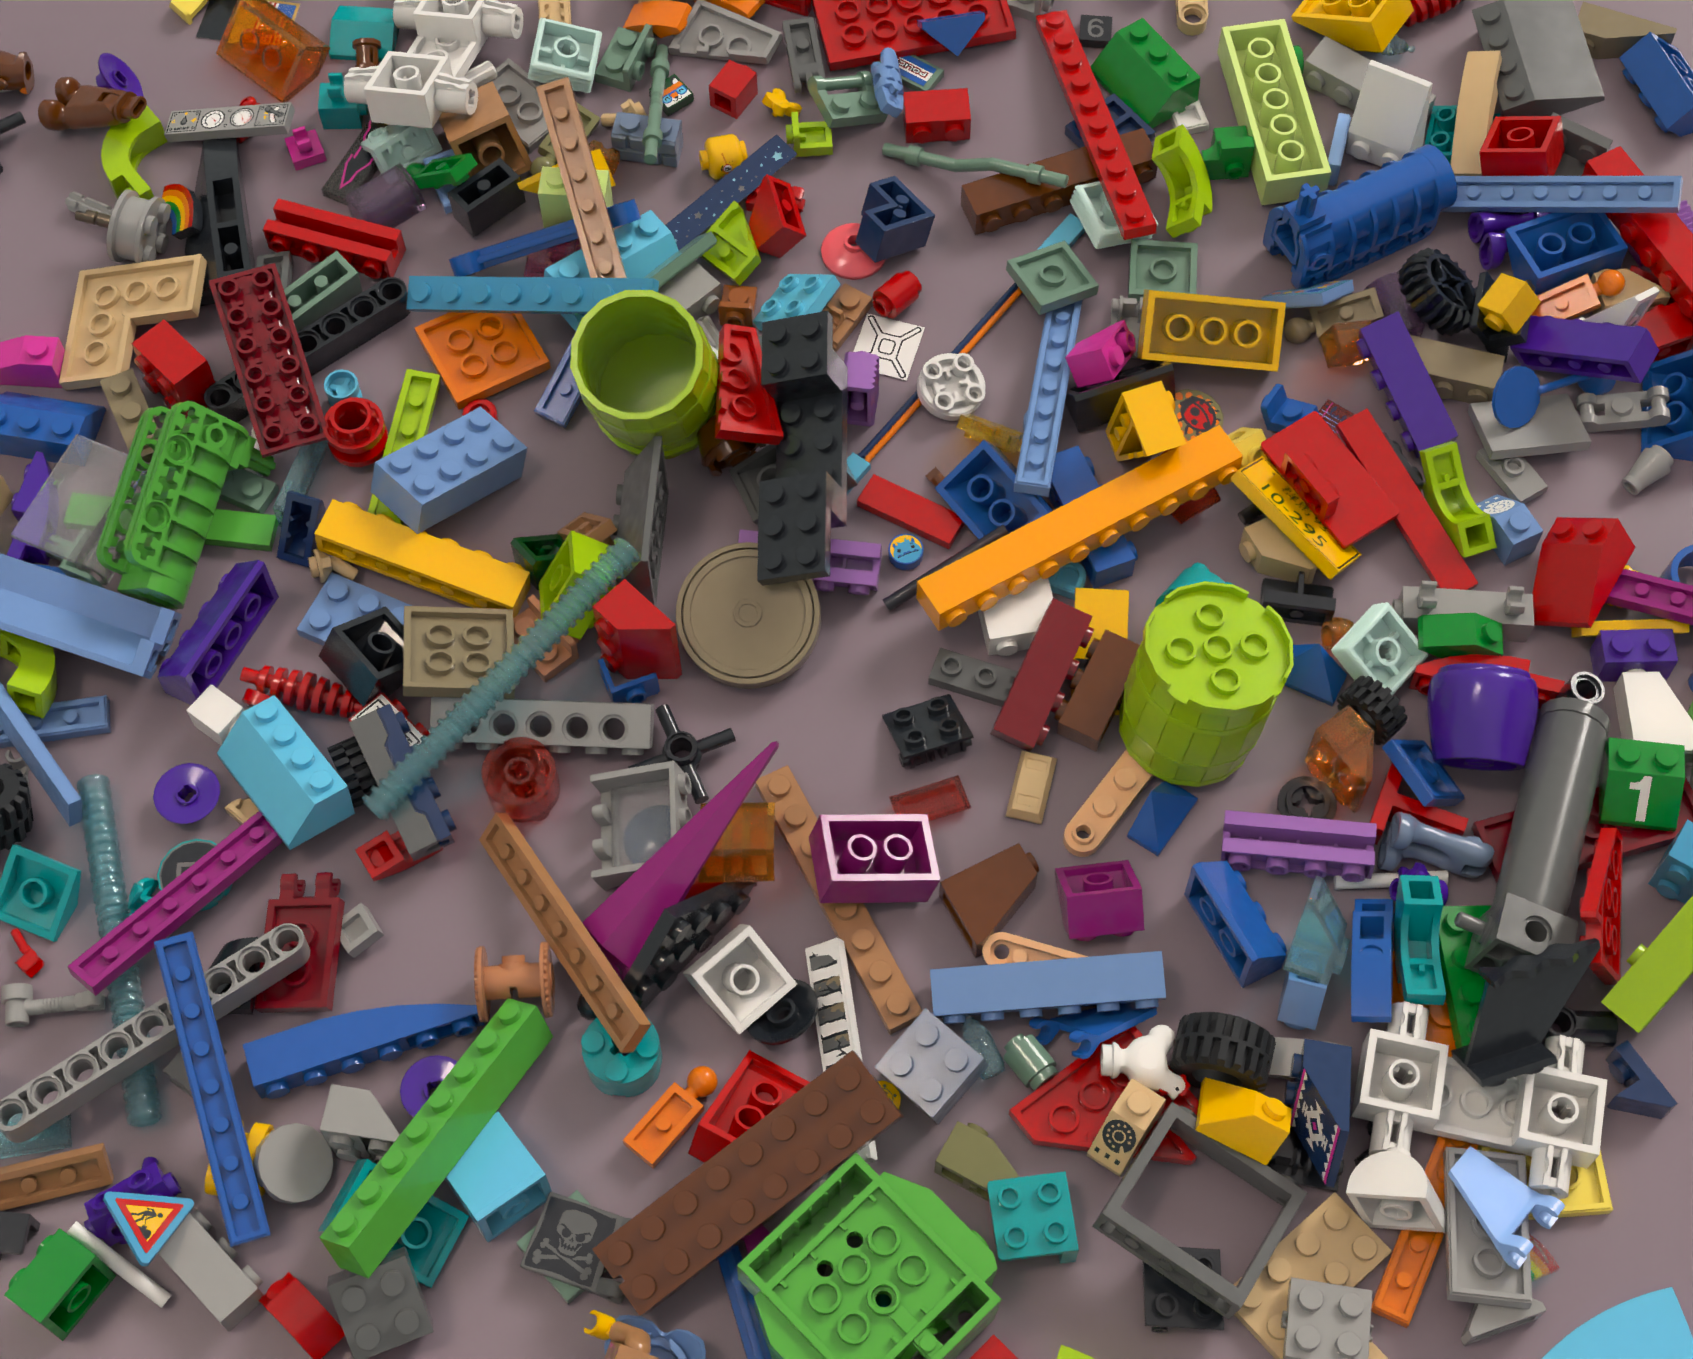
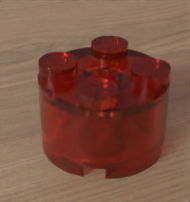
M527 737L510 738L505 740L504 744L494 750L493 748L483 761L481 770L482 781L494 813H508L513 822L520 823L534 820L541 821L549 815L560 795V779L554 758L542 743Z

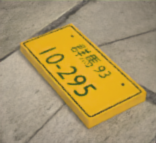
M1264 456L1240 468L1230 478L1328 579H1333L1362 555L1353 545L1347 549L1341 548L1281 473Z

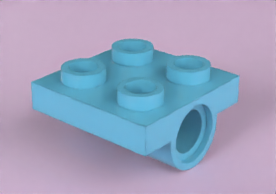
M788 274L780 281L779 287L771 298L761 306V311L755 317L753 323L759 331H762V322L822 312L841 284L835 275Z

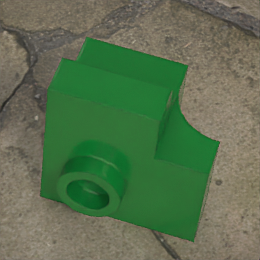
M1246 126L1214 128L1210 148L1201 152L1209 180H1236L1249 176L1255 145L1253 136H1248Z

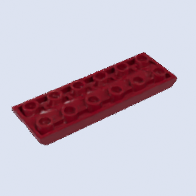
M272 263L209 280L262 458L296 447L327 440L323 432V427L326 426L324 415L276 264Z

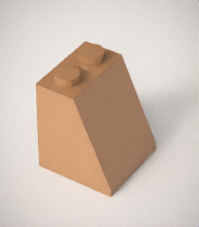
M493 81L477 88L478 103L472 115L442 112L438 118L455 156L471 153L478 163L468 173L470 177L499 158L518 175L530 170L532 162Z

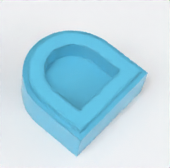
M1070 562L1059 568L1053 576L1048 578L1051 591L1075 600V588H1084L1086 571L1084 567L1079 563Z

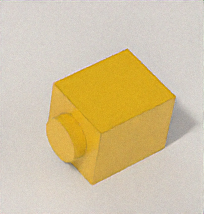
M1501 273L1477 306L1485 316L1484 322L1490 328L1498 332L1504 329L1517 334L1541 301L1526 281Z

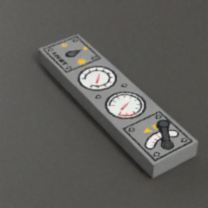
M291 102L171 111L164 135L168 142L288 134L295 109Z

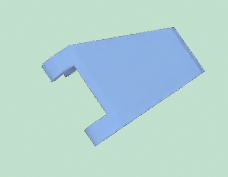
M1471 1146L1448 1173L1504 1261L1517 1270L1525 1262L1527 1255L1534 1245L1525 1237L1514 1235L1516 1230L1530 1213H1532L1535 1220L1542 1227L1550 1230L1565 1207L1564 1203L1558 1198L1534 1191Z

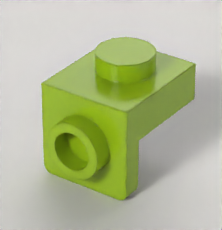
M791 112L792 124H786L787 144H793V149L797 153L795 157L833 155L832 132L826 122L799 123L798 112Z

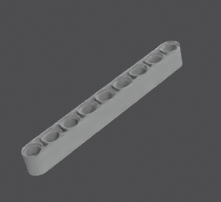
M284 923L277 926L204 972L216 1021L296 971L308 961L310 947L303 931L297 925ZM291 941L299 942L293 950L282 951L286 943ZM258 962L265 963L260 971L248 972L253 964ZM224 983L231 984L229 990L225 993L215 994L216 989ZM168 997L162 998L1 1099L0 1132L11 1142H25L179 1045ZM163 1026L162 1031L157 1036L147 1037L149 1030L153 1027ZM128 1048L126 1055L122 1058L112 1059L118 1049ZM93 1069L90 1078L85 1081H78V1077L83 1071ZM58 1091L55 1100L48 1104H43V1099L48 1093ZM23 1113L20 1122L13 1126H7L9 1119L13 1115Z

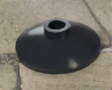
M794 979L797 985L747 1028L750 1035L758 1042L767 1045L784 1044L801 1036L812 1025L818 1012V998L809 984Z

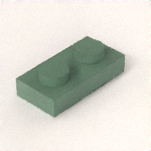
M229 470L219 499L251 513L264 514L278 493L279 487L277 483L247 470Z

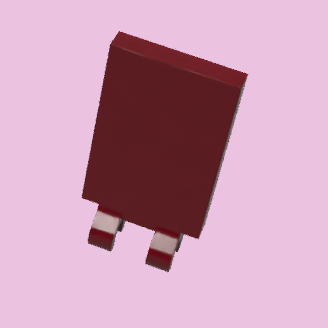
M332 872L317 873L315 896L303 897L306 887L305 880H297L298 874L296 873L282 874L279 899L268 900L264 934L284 923L295 924L303 931L310 947V957L302 967L256 995L254 1009L260 1013L332 1011L345 902L340 897H337L340 892L341 881L339 878L333 879ZM291 941L286 943L282 951L293 950L299 942ZM260 962L259 971L264 967L265 963Z

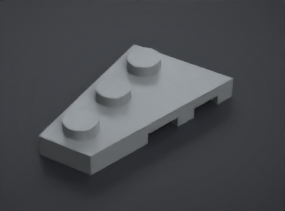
M697 0L687 18L685 29L675 35L668 50L670 55L728 61L730 59L738 62L768 64L783 38L782 33L705 0Z

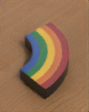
M181 184L164 186L162 198L166 204L171 206L169 220L171 219L172 235L182 240L201 232L203 227V209L201 201L196 198L194 191Z

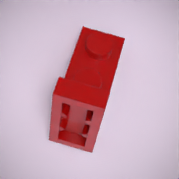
M1391 763L1369 822L1377 824L1375 845H1378L1387 821L1392 822L1396 812L1411 814L1423 824L1463 836L1468 818L1435 806L1424 807L1420 801L1397 793L1403 777L1395 765Z

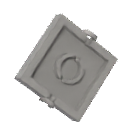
M1291 1277L1288 1287L1287 1311L1283 1310L1281 1318V1328H1285L1283 1359H1368L1369 1342L1373 1340L1371 1334L1374 1325H1371L1373 1290Z

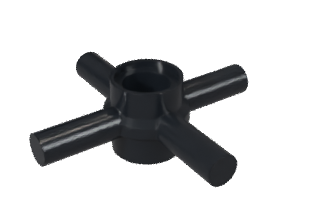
M661 705L655 711L667 737L662 754L628 766V768L675 761L684 773L687 772L690 777L691 794L695 803L702 804L709 799L697 771L702 754L735 742L734 733L731 728L696 740L692 734L679 730L669 705ZM680 750L690 752L688 756L683 758L674 756Z

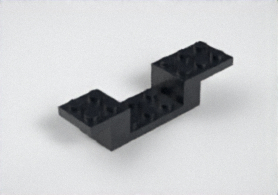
M828 311L762 322L761 385L777 402V412L784 435L779 445H776V479L759 481L757 581L762 586L829 577L831 528L846 526L848 367L833 349V317Z

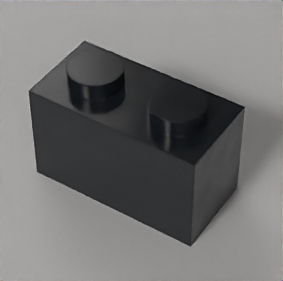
M501 158L497 159L447 193L454 218L475 237L526 202L524 191L520 190L517 185L518 182H521L520 176Z

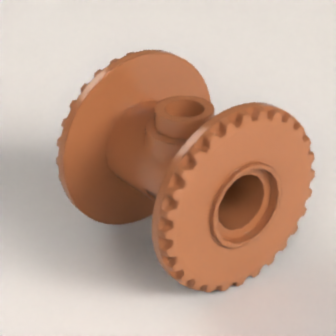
M548 942L540 943L539 962H525V955L502 956V964L493 966L488 965L485 947H476L474 956V989L477 1012L481 1022H489L491 1001L506 1000L507 998L513 999V990L518 991L519 998L541 997L545 1018L553 1016L555 977L552 954Z

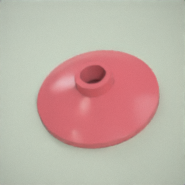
M849 223L836 227L827 234L821 246L823 263L830 272L841 278L850 280L867 278L878 272L886 261L885 259L875 263L858 245L851 246L856 244L855 241L860 227L859 223Z

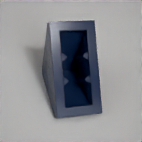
M294 491L287 492L276 558L309 568L308 557L314 556L313 549H317L314 533L326 512L323 500Z

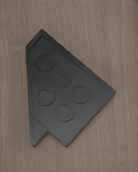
M740 875L664 909L622 981L642 1011L661 991L667 990L674 983L678 974L698 953H702L709 947L714 936L735 915H739L748 906L751 900L748 895L755 882L747 875Z

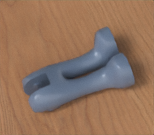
M1396 812L1392 818L1391 826L1388 825L1384 832L1378 852L1377 865L1379 869L1393 871L1402 859L1413 858L1456 875L1479 878L1491 863L1495 851L1491 845L1482 842L1479 837H1463L1423 824L1411 814Z

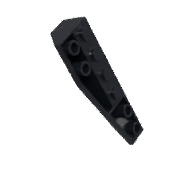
M237 138L203 141L194 193L202 204L203 227L201 232L187 237L185 245V256L202 254L207 261L200 306L215 304L209 280L256 268Z

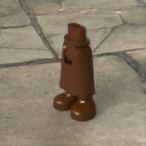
M61 77L55 84L57 100H43L38 107V117L41 124L47 130L63 131L69 128L73 130L117 126L120 123L125 124L131 121V119H137L146 108L147 101L143 96H137L131 91L126 92L113 88L81 85L73 77Z

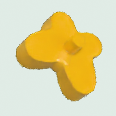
M774 88L772 93L766 92L762 100L765 106L772 108V115L774 117H783L784 115L792 117L791 112H798L799 116L802 110L801 105L788 102L785 92L779 88Z

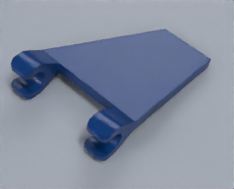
M1135 1002L1120 1003L1119 1011L1097 1012L1096 1007L1081 1011V1014L1063 1015L1051 1019L1035 1017L1029 1021V1026L1034 1029H1041L1039 1035L1036 1036L1041 1045L1050 1043L1059 1030L1069 1032L1070 1041L1075 1043L1081 1042L1080 1047L1076 1051H1072V1056L1087 1059L1094 1053L1101 1042L1157 1015V1008L1136 1009Z

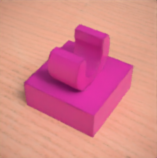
M305 126L292 130L294 136L284 138L296 171L327 161L315 129L306 131Z

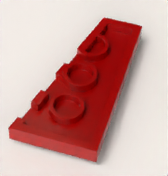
M724 324L719 332L715 438L779 445L784 435L775 400L761 385L762 351L756 328Z

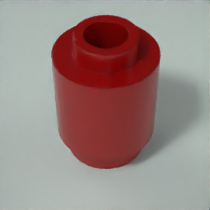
M910 271L896 273L873 292L874 309L883 317L896 318L918 299L919 293L922 291L920 281Z

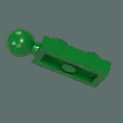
M471 153L433 159L426 166L421 163H411L405 168L403 175L406 184L413 189L429 187L439 189L448 184L458 186L470 177L468 173L478 163Z

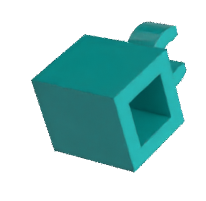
M328 73L330 83H320L318 112L323 129H362L363 115H368L369 112L368 105L349 103L344 96L343 74Z

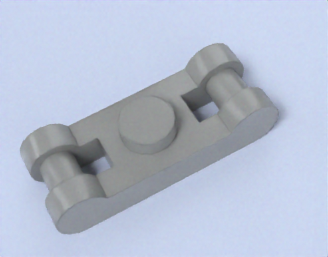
M1654 386L1647 391L1607 395L1582 393L1576 397V408L1580 411L1579 417L1587 433L1663 426L1671 420L1670 410L1666 407V403L1669 401V390L1665 386ZM1652 406L1649 411L1641 412V407ZM1605 411V415L1597 416L1594 412Z

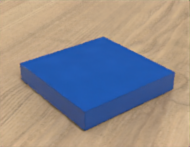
M1391 739L1382 746V749L1424 807L1456 806L1465 799L1464 794L1445 768L1434 763L1432 750L1424 740Z

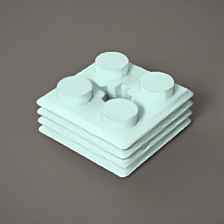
M540 18L528 79L546 84L568 77L573 91L590 93L602 32Z
M1100 181L1075 186L1076 190L1073 191L1074 194L1071 196L1070 203L1093 246L1096 249L1131 243V239L1123 240ZM1153 234L1133 239L1147 240L1151 239Z
M1388 602L1373 604L1331 649L1333 655L1354 681L1360 676H1365V678L1370 676L1374 682L1376 680L1382 682L1384 689L1386 687L1392 690L1391 695L1414 673L1416 666L1422 664L1429 655L1418 649V639Z

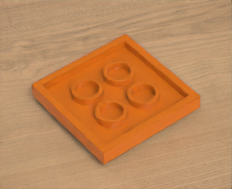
M448 312L414 327L416 336L437 373L441 376V380L458 410L464 408L473 400L485 399L551 369L549 359L520 313Z

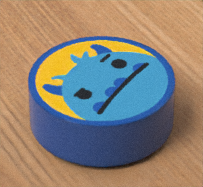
M900 534L891 540L888 547V557L894 567L901 570H911L922 562L924 547L918 537L912 534Z

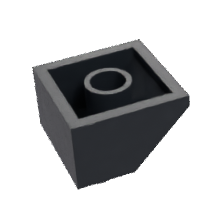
M385 606L332 628L319 657L363 707L381 692L388 697L403 685L404 626Z

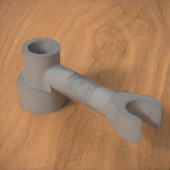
M7 984L1 987V1004L5 1005V1025L8 1027H24L29 1025V1016L75 1010L101 1011L105 1009V994L100 992L95 996L88 990L71 996L33 1000V986L31 984Z

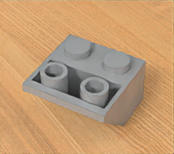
M331 1084L320 1126L322 1135L338 1158L353 1162L359 1160L360 1157L375 1159L374 1162L377 1164L400 1134L370 1090Z

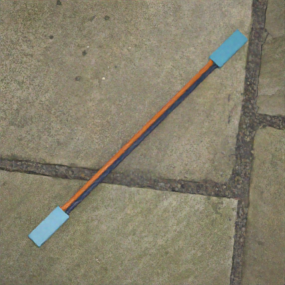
M1070 213L1037 250L1064 240L1071 248L1085 232L1080 219ZM1016 283L1005 292L951 352L952 354H968L1023 292ZM917 390L859 454L853 452L847 458V464L857 484L871 469L870 461L922 405Z

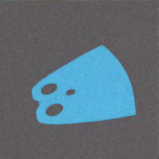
M1672 1287L1635 1297L1605 1310L1577 1327L1557 1343L1542 1359H1693V1337Z

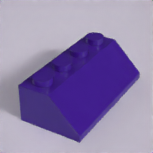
M254 560L236 563L231 571L221 578L216 593L210 601L202 605L198 619L191 629L186 630L182 634L179 646L171 658H167L159 669L157 678L166 694L192 705L211 684L216 688L220 685L279 598L264 562Z

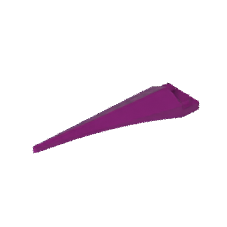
M777 741L771 742L582 922L622 981L664 909L683 901L723 833L779 748Z

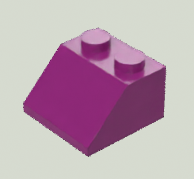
M1129 860L1055 868L1062 919L1069 939L1089 941L1097 936L1109 934L1124 937L1132 935L1135 931L1145 930L1142 887Z

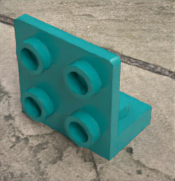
M1066 1171L993 1180L987 1183L999 1261L1004 1262L1058 1255L1060 1264L1076 1262L1079 1247Z

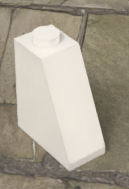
M1632 669L1622 672L1613 688L1621 738L1684 745L1685 766H1692L1693 720L1660 672H1646L1644 669Z

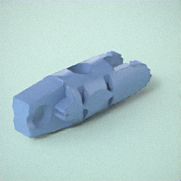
M887 47L880 53L881 63L875 61L872 63L871 74L875 99L878 102L880 111L897 118L903 111L904 91L896 52L892 48Z

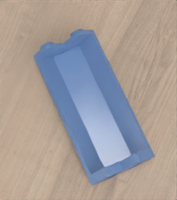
M0 553V629L148 679L152 678L156 672L157 665L155 663L158 655L165 657L171 648L182 614Z

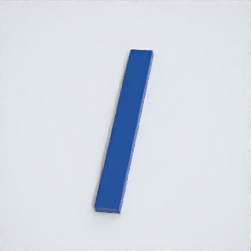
M191 931L155 941L154 946L230 1247L233 1248L270 1237L271 1233L194 933Z

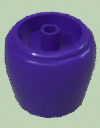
M1481 663L1451 664L1439 668L1438 673L1432 676L1429 683L1427 705L1434 763L1452 768L1481 771H1514L1524 769L1537 722L1539 704L1537 684L1531 678L1530 673L1520 668Z

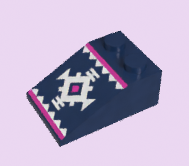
M1304 1038L1301 1054H1293L1290 1077L1295 1078L1294 1082H1286L1283 1104L1290 1105L1292 1109L1291 1126L1327 1187L1334 1188L1349 1135L1352 1047Z

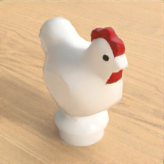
M1166 1025L1153 1027L1148 1035L1136 1038L1126 1049H1121L1116 1042H1113L1112 1045H1101V1076H1111L1112 1079H1115L1120 1073L1125 1074L1129 1081L1133 1078L1152 1091L1159 1092L1161 1095H1169L1172 1100L1177 1096L1185 1097L1187 1090L1190 1089V1083L1187 1082L1186 1075H1177L1168 1069L1166 1055L1175 1043V1034Z

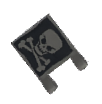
M550 1191L520 1267L596 1294L610 1302L621 1304L625 1298L624 1293L619 1288L621 1282L602 1278L605 1267L592 1249L631 1220V1218H625Z

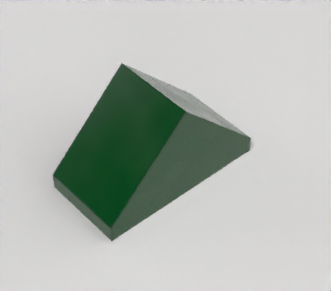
M559 534L516 537L510 543L515 563L530 572V583L537 590H539L540 580L565 541Z

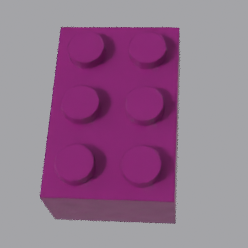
M927 814L820 815L809 835L820 903L928 902L940 882Z

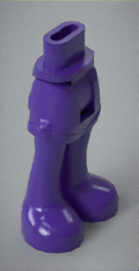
M1487 211L1473 212L1468 219V233L1473 243H1481L1479 260L1483 269L1491 270L1499 267L1505 253L1508 252L1505 233L1499 232L1552 212H1529L1525 214H1494Z

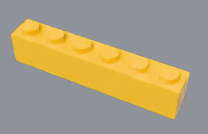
M332 499L314 533L317 549L321 552L472 608L513 609V618H515L530 590V572L517 563H504L494 559L484 551L469 550L461 547L452 539H440L427 534L426 531L416 534L410 527L396 523L389 516L369 513L352 502L342 503Z

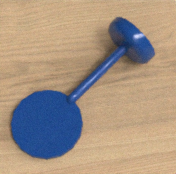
M1514 366L1505 371L1496 383L1492 396L1493 413L1499 424L1507 428H1520L1528 423L1536 413L1541 394L1578 383L1585 393L1604 395L1613 389L1616 380L1571 375L1540 386L1539 379L1533 370L1525 366Z

